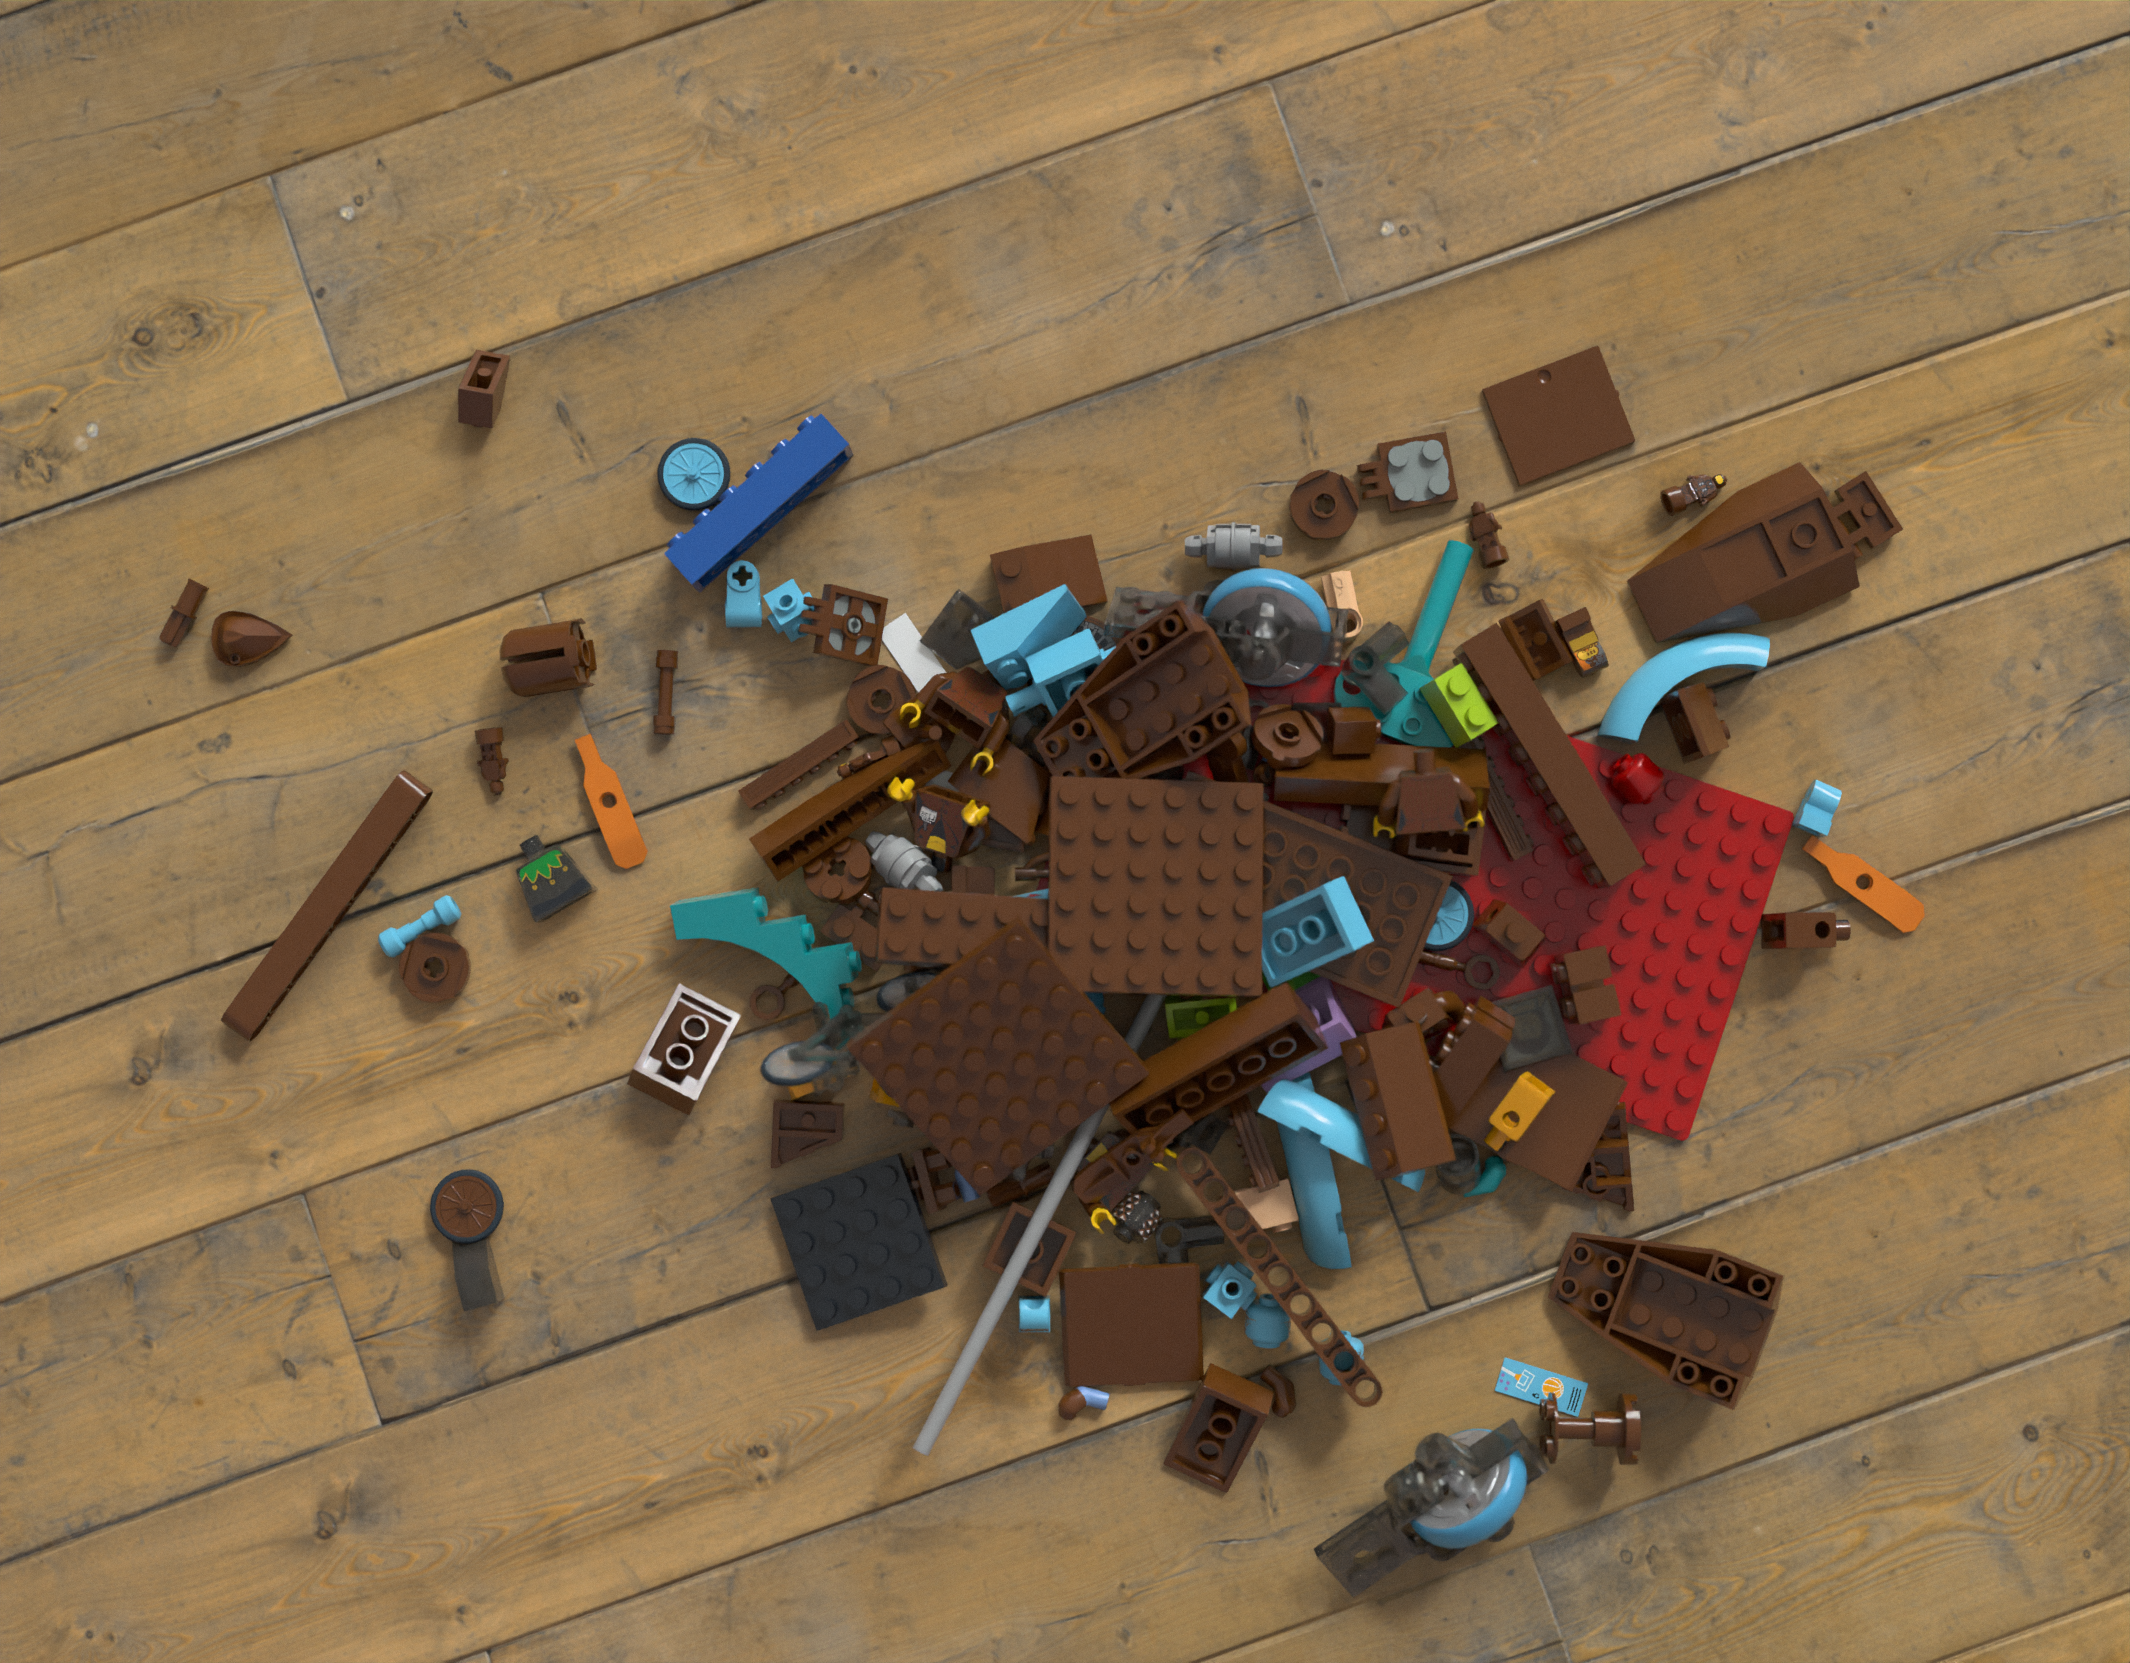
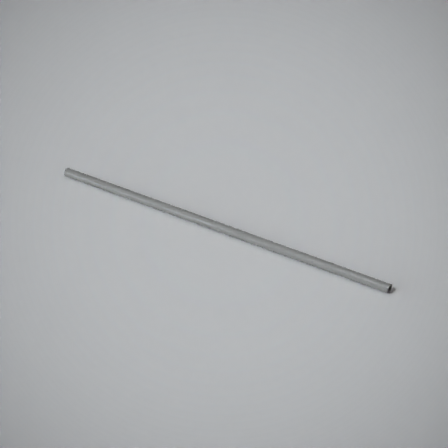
M1263 793V800L1268 801L1269 796ZM1147 994L1124 1039L1136 1054L1167 995ZM1110 1104L1104 1106L1079 1125L912 1447L920 1453L928 1456Z

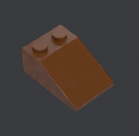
M1092 535L1028 545L990 554L1004 614L1064 584L1082 608L1108 602Z
M1704 682L1682 688L1659 700L1684 764L1729 747L1727 742L1731 738L1729 729L1724 720L1719 721L1714 709L1718 706L1715 694L1710 687L1706 689Z
M679 984L634 1065L627 1084L690 1116L741 1015Z
M1210 1363L1192 1398L1163 1464L1227 1493L1268 1416L1274 1392Z

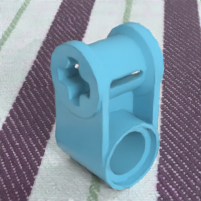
M736 561L731 564L727 571V596L725 600L727 628L762 627L760 576L755 566L748 561ZM743 568H746L748 574L753 575L752 579L746 581V586H741L740 582L734 579V576L739 575Z

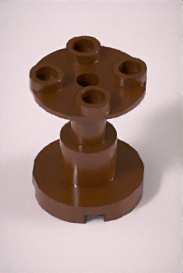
M1549 1392L1548 1398L1540 1399L1539 1404L1540 1420H1545L1546 1434L1540 1435V1455L1548 1457L1550 1464H1555L1558 1455L1559 1439H1591L1593 1447H1616L1620 1465H1637V1455H1633V1451H1640L1641 1418L1640 1410H1632V1405H1636L1638 1401L1636 1394L1620 1393L1616 1411H1592L1590 1418L1558 1417L1556 1395L1554 1392Z

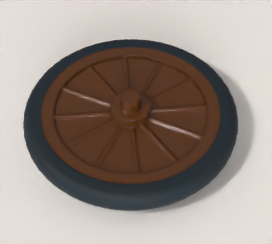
M470 1169L459 1170L443 1178L436 1186L430 1201L431 1218L437 1230L447 1239L461 1244L476 1243L491 1235L498 1227L504 1209L502 1193L494 1180L480 1171Z

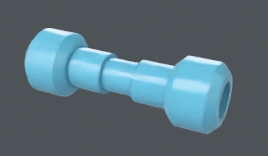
M445 895L434 902L433 909L421 915V918L413 923H407L399 929L390 927L380 933L378 942L384 953L388 957L394 958L403 953L406 944L418 938V935L426 930H432L440 924L449 926L459 920L461 911L451 896Z

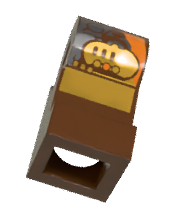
M1586 607L1555 621L1574 658L1572 663L1581 678H1585L1609 666L1606 654L1598 641L1599 638L1590 621L1591 617Z

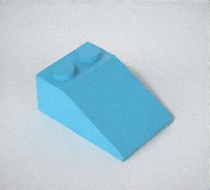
M1064 584L972 629L971 633L985 666L1002 687L1008 690L1023 686L1028 682V679L1033 677L1025 659L1026 657L1069 638L1087 616Z
M1344 876L1262 913V970L1270 988L1374 941Z

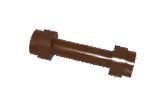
M657 650L656 668L660 669L658 715L653 717V733L674 735L676 717L672 716L674 669H678V651Z

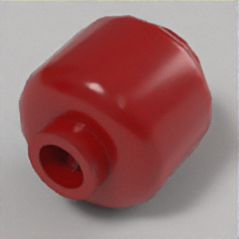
M1638 753L1633 756L1625 754L1613 766L1616 772L1613 775L1612 784L1631 804L1643 803L1647 805L1655 800L1664 789L1662 784L1664 773L1644 753Z

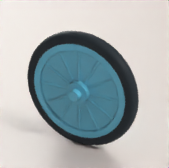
M687 438L671 445L661 457L657 472L658 483L664 496L672 504L685 510H702L717 503L722 493L727 490L731 475L730 465L723 451L714 443L702 438Z
M1453 880L1450 882L1424 949L1431 951L1451 949L1459 945L1468 936L1473 926L1474 907L1472 900L1466 890Z

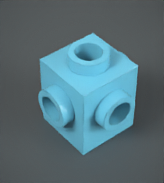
M793 578L763 596L773 612L767 617L777 634L784 631L791 642L808 635L799 632V624H812L811 620L801 618L802 610L814 612L813 606L803 604L804 596L812 597L810 592L808 591L803 595Z
M1228 1261L1223 1267L1217 1264L1205 1280L1209 1283V1286L1202 1296L1232 1319L1240 1307L1246 1310L1257 1296V1293L1253 1291L1257 1284L1251 1279L1254 1273L1239 1261L1234 1266ZM1230 1282L1237 1283V1288L1233 1292L1226 1291V1285Z

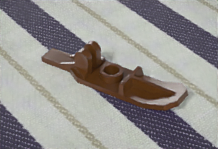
M1182 1109L1156 1127L1140 1128L1088 1164L1073 1178V1192L1084 1203H1097L1111 1189L1124 1180L1128 1182L1130 1176L1149 1163L1157 1164L1161 1162L1165 1157L1167 1144L1180 1132L1194 1124L1193 1119ZM1130 1154L1138 1155L1135 1159H1130L1127 1156Z

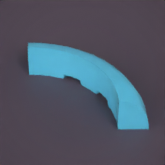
M1718 633L1695 637L1663 650L1637 669L1621 687L1603 717L1598 736L1628 744L1637 742L1648 715L1656 703L1673 686L1693 674L1711 669L1741 668L1759 671L1766 667L1770 638L1744 633Z
M1309 1072L1291 1080L1315 1092ZM1277 1122L1299 1218L1303 1249L1307 1257L1316 1265L1328 1269L1352 1267L1329 1148L1316 1141L1319 1134L1314 1132L1312 1137L1309 1138Z
M1289 1079L1280 1080L1267 1093L1258 1112L1309 1138L1315 1132L1319 1134L1316 1139L1317 1142L1372 1169L1358 1114ZM1425 1169L1391 1179L1419 1192L1424 1180Z

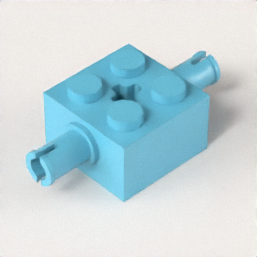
M1088 628L1026 657L1025 659L1034 679L1033 684L1005 696L1014 717L1041 703L1044 706L1047 705L1051 715L1054 717L1116 646L1105 651L1103 648L1099 649Z

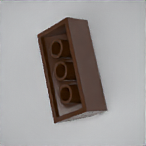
M1411 1022L1366 1033L1340 1042L1375 1181L1400 1177L1455 1161L1456 1158L1420 1022Z

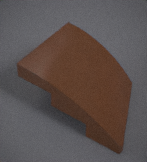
M1005 739L998 753L994 752L992 755L994 763L992 769L987 775L982 776L987 769V764L983 760H977L971 770L970 763L976 754L983 752L985 747L982 745L980 749H977L973 746L947 782L963 794L990 802L988 814L1032 847L1036 840L1033 833L1038 815L1043 814L1045 796L1050 789V777L1053 775Z
M1618 1102L1572 1192L1586 1194L1589 1198L1600 1202L1604 1199L1622 1205L1624 1210L1630 1212L1634 1211L1626 1106L1625 1102Z

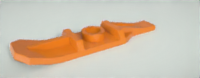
M591 733L576 739L575 743L585 765L583 786L615 865L628 869L643 863L648 850L617 773L603 763ZM607 795H613L616 799V803L612 808H606L603 805V799Z
M1813 835L1810 836L1802 847L1803 851L1827 868L1834 884L1887 920L1903 933L1915 931L1924 918V904L1855 854L1838 853ZM1860 876L1866 877L1869 882L1868 887L1864 890L1858 888L1856 884Z

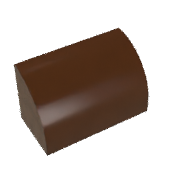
M1468 827V831L1454 829L1398 834L1393 852L1417 861L1456 866L1474 864L1477 828Z

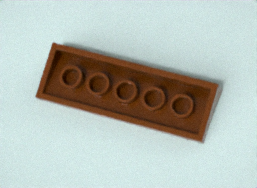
M1321 741L1320 750L1315 760L1299 767L1286 766L1284 769H1275L1274 800L1379 806L1390 783L1399 779V772L1415 770L1413 751L1434 749L1436 768L1450 767L1452 774L1462 776L1476 794L1480 811H1487L1490 794L1486 749L1375 744V753L1333 754L1327 742Z

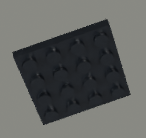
M901 1153L770 1198L816 1331L948 1286Z

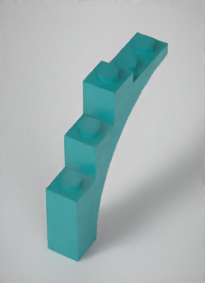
M759 887L682 899L670 905L677 940L705 938L732 942L755 950L782 966L802 984L817 1003L830 1028L837 1055L850 1053L847 1049V1042L860 1033V1026L857 1021H853L851 1008H854V994L852 988L847 987L846 983H852L858 977V972L862 968L860 954L858 951H854L852 942L812 948L811 944H814L815 941L812 924L807 923L806 915L765 921L764 916L768 914V907L765 897L760 896Z

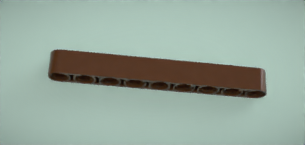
M405 770L396 776L226 1009L221 1018L222 1023L249 1042L256 1038L425 807L433 794L432 789Z
M1196 1147L1182 1149L1176 1158V1168L1353 1401L1363 1407H1371L1377 1404L1382 1396V1386L1376 1376L1205 1153ZM1189 1153L1198 1154L1202 1160L1201 1168L1194 1173L1186 1172L1182 1167V1160ZM1212 1181L1219 1182L1223 1187V1194L1216 1201L1207 1200L1203 1193L1206 1184ZM1232 1210H1240L1245 1216L1244 1224L1238 1229H1231L1225 1223L1226 1215ZM1254 1238L1263 1239L1266 1243V1251L1260 1257H1252L1247 1252V1245ZM1277 1266L1284 1267L1288 1272L1287 1280L1281 1285H1274L1269 1281V1272ZM1297 1295H1305L1309 1299L1308 1309L1303 1313L1297 1314L1293 1312L1290 1308L1291 1300ZM1320 1323L1328 1324L1331 1328L1330 1337L1323 1342H1318L1312 1337L1313 1328ZM1340 1352H1348L1353 1357L1352 1365L1345 1370H1339L1334 1366L1335 1356ZM1363 1380L1372 1381L1374 1384V1392L1368 1398H1360L1356 1395V1387Z

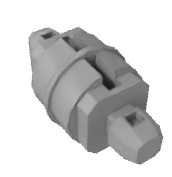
M1232 522V524L1208 525L1207 538H1202V535L1185 538V555L1194 558H1202V555H1207V567H1216V569H1232V571H1236V569L1260 567V555H1266V558L1278 557L1283 552V539L1277 535H1266V538H1260V525L1236 524V522Z
M876 831L871 832L866 838V846L873 853L871 863L890 886L899 889L943 892L941 884L934 878L937 874V869L932 865V860L923 853L919 846L913 845L904 837L899 838L894 835L886 837L884 834Z

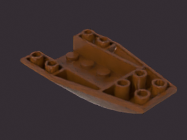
M1801 462L1734 493L1626 581L1656 644L1796 617L1860 587L1854 554L1822 486Z
M1177 601L1125 636L1033 741L1053 776L1139 779L1195 761L1251 725L1248 690L1214 630L1182 601Z
M1572 1232L1548 1298L1665 1383L1735 1410L1754 1376L1776 1317L1784 1276L1716 1249Z

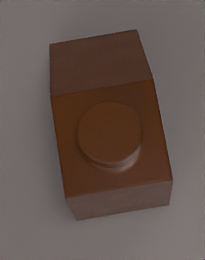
M481 350L475 351L458 388L459 423L470 424L475 427L493 428L502 406L510 363L509 355Z

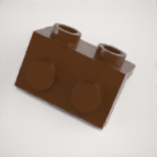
M1543 599L1498 620L1501 626L1500 629L1533 681L1574 661Z

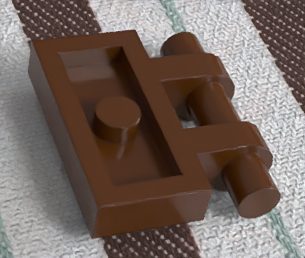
M1867 471L1834 491L1841 503L1835 507L1832 506L1853 550L1854 559L1863 555L1856 544L1859 540L1864 538L1870 549H1873L1903 530ZM1845 512L1849 514L1858 528L1851 534L1839 517Z
M868 889L859 899L855 900L857 903L852 911L839 904L820 932L837 944L852 942L853 949L859 952L861 961L878 972L883 964L875 963L877 929L861 918L866 909L878 917L879 900L874 898L876 894Z

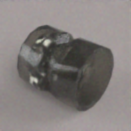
M1038 706L1024 711L1006 736V739L1017 748L1029 749L1028 756L1042 767H1045L1046 763L1033 741L1034 738L1029 733L1034 727L1041 731L1049 723L1047 721V713Z
M1452 1134L1449 1136L1456 1160L1435 1166L1438 1182L1444 1190L1452 1194L1462 1195L1471 1192L1478 1186L1481 1181L1482 1168L1479 1151L1473 1140L1465 1135Z

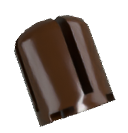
M579 618L514 629L508 632L503 637L499 649L500 660L517 663L544 659L502 667L503 679L515 695L530 697L594 686L593 683H589L590 671L597 670L593 640H585L584 633L580 627L581 624H586V622Z

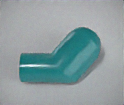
M1488 1157L1485 1160L1486 1169L1481 1177L1461 1181L1464 1198L1492 1193L1497 1189L1507 1172V1167L1503 1164L1501 1157Z

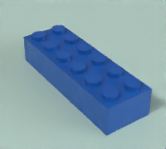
M822 413L816 418L812 415L806 418L798 426L797 430L799 433L790 441L784 439L772 449L771 454L773 456L766 463L758 462L751 467L745 474L747 480L738 488L734 485L729 487L719 497L721 501L719 505L712 511L709 509L702 511L693 520L692 523L695 526L685 535L683 532L678 533L667 543L666 546L669 549L664 554L699 593L853 456L849 443Z

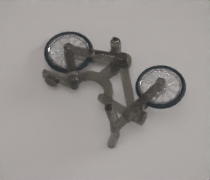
M913 972L888 981L878 991L876 996L878 1006L885 1012H889L939 974ZM818 1001L812 1008L817 1031L805 1041L789 1043L769 1053L760 1066L761 1075L766 1081L777 1086H798L812 1082L814 1092L817 1094L825 1090L837 1092L842 1088L846 1077L859 1073L860 1065L859 1061L847 1049V1043L841 1049H834L848 1037L850 1039L855 1037L865 1029L864 1027L870 1026L886 1013H861L854 1010L852 1005H844L840 1007V1012L830 1019L827 1005Z

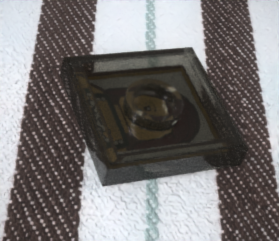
M1552 985L1492 1002L1516 1018L1510 1043L1500 1056L1504 1073L1572 1054L1573 1050Z

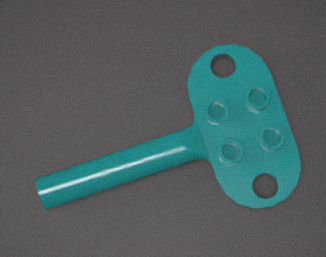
M1449 540L1447 542L1402 662L1395 664L1373 657L1359 658L1350 662L1342 669L1335 680L1333 697L1336 708L1370 707L1375 718L1380 720L1381 735L1405 745L1450 748L1454 746L1419 688L1434 679L1430 675L1429 669L1474 552L1472 547L1459 541ZM1349 677L1358 679L1362 686L1361 692L1356 695L1346 693L1343 689V680Z

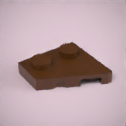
M775 1099L773 1102L771 1168H778L788 1161L800 1156L804 1157L813 1153L816 1149L841 1141L843 1138L844 1103Z

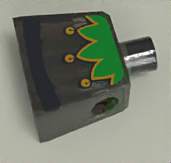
M538 835L525 840L519 845L529 862L517 868L516 874L531 915L536 923L546 921L598 890L562 846L557 845L547 851Z

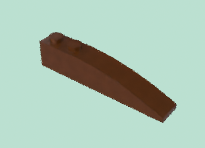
M933 739L927 740L878 761L835 783L749 838L764 864L779 882L899 802L894 800L887 790L895 777H898L902 784L906 779L913 780L915 782L913 790L915 791L952 765L939 742Z

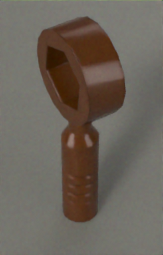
M1423 950L1418 963L1447 971H1462L1465 981L1475 989L1485 990L1491 988L1499 978L1500 969L1497 962L1487 955L1471 957L1465 964L1458 962L1453 957ZM1477 961L1487 962L1493 974L1486 983L1475 982L1470 970Z
M789 973L784 978V982L777 988L764 985L755 989L749 1001L754 1015L765 1020L778 1017L785 1006L783 994L800 982ZM765 991L777 995L778 1008L769 1014L758 1010L757 997Z

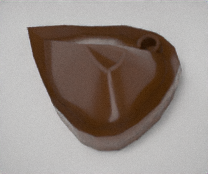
M228 611L221 613L215 618L212 626L211 642L213 652L218 661L227 666L244 667L265 658L281 647L293 635L280 626L251 613Z

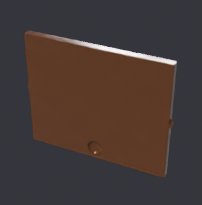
M1598 345L1482 389L1499 433L1498 439L1502 441L1519 486L1636 441L1620 402L1619 392L1614 387Z

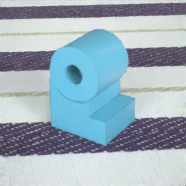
M1816 779L1813 780L1804 799H1802L1792 826L1817 837L1828 836L1832 825L1831 820L1839 804L1842 791Z

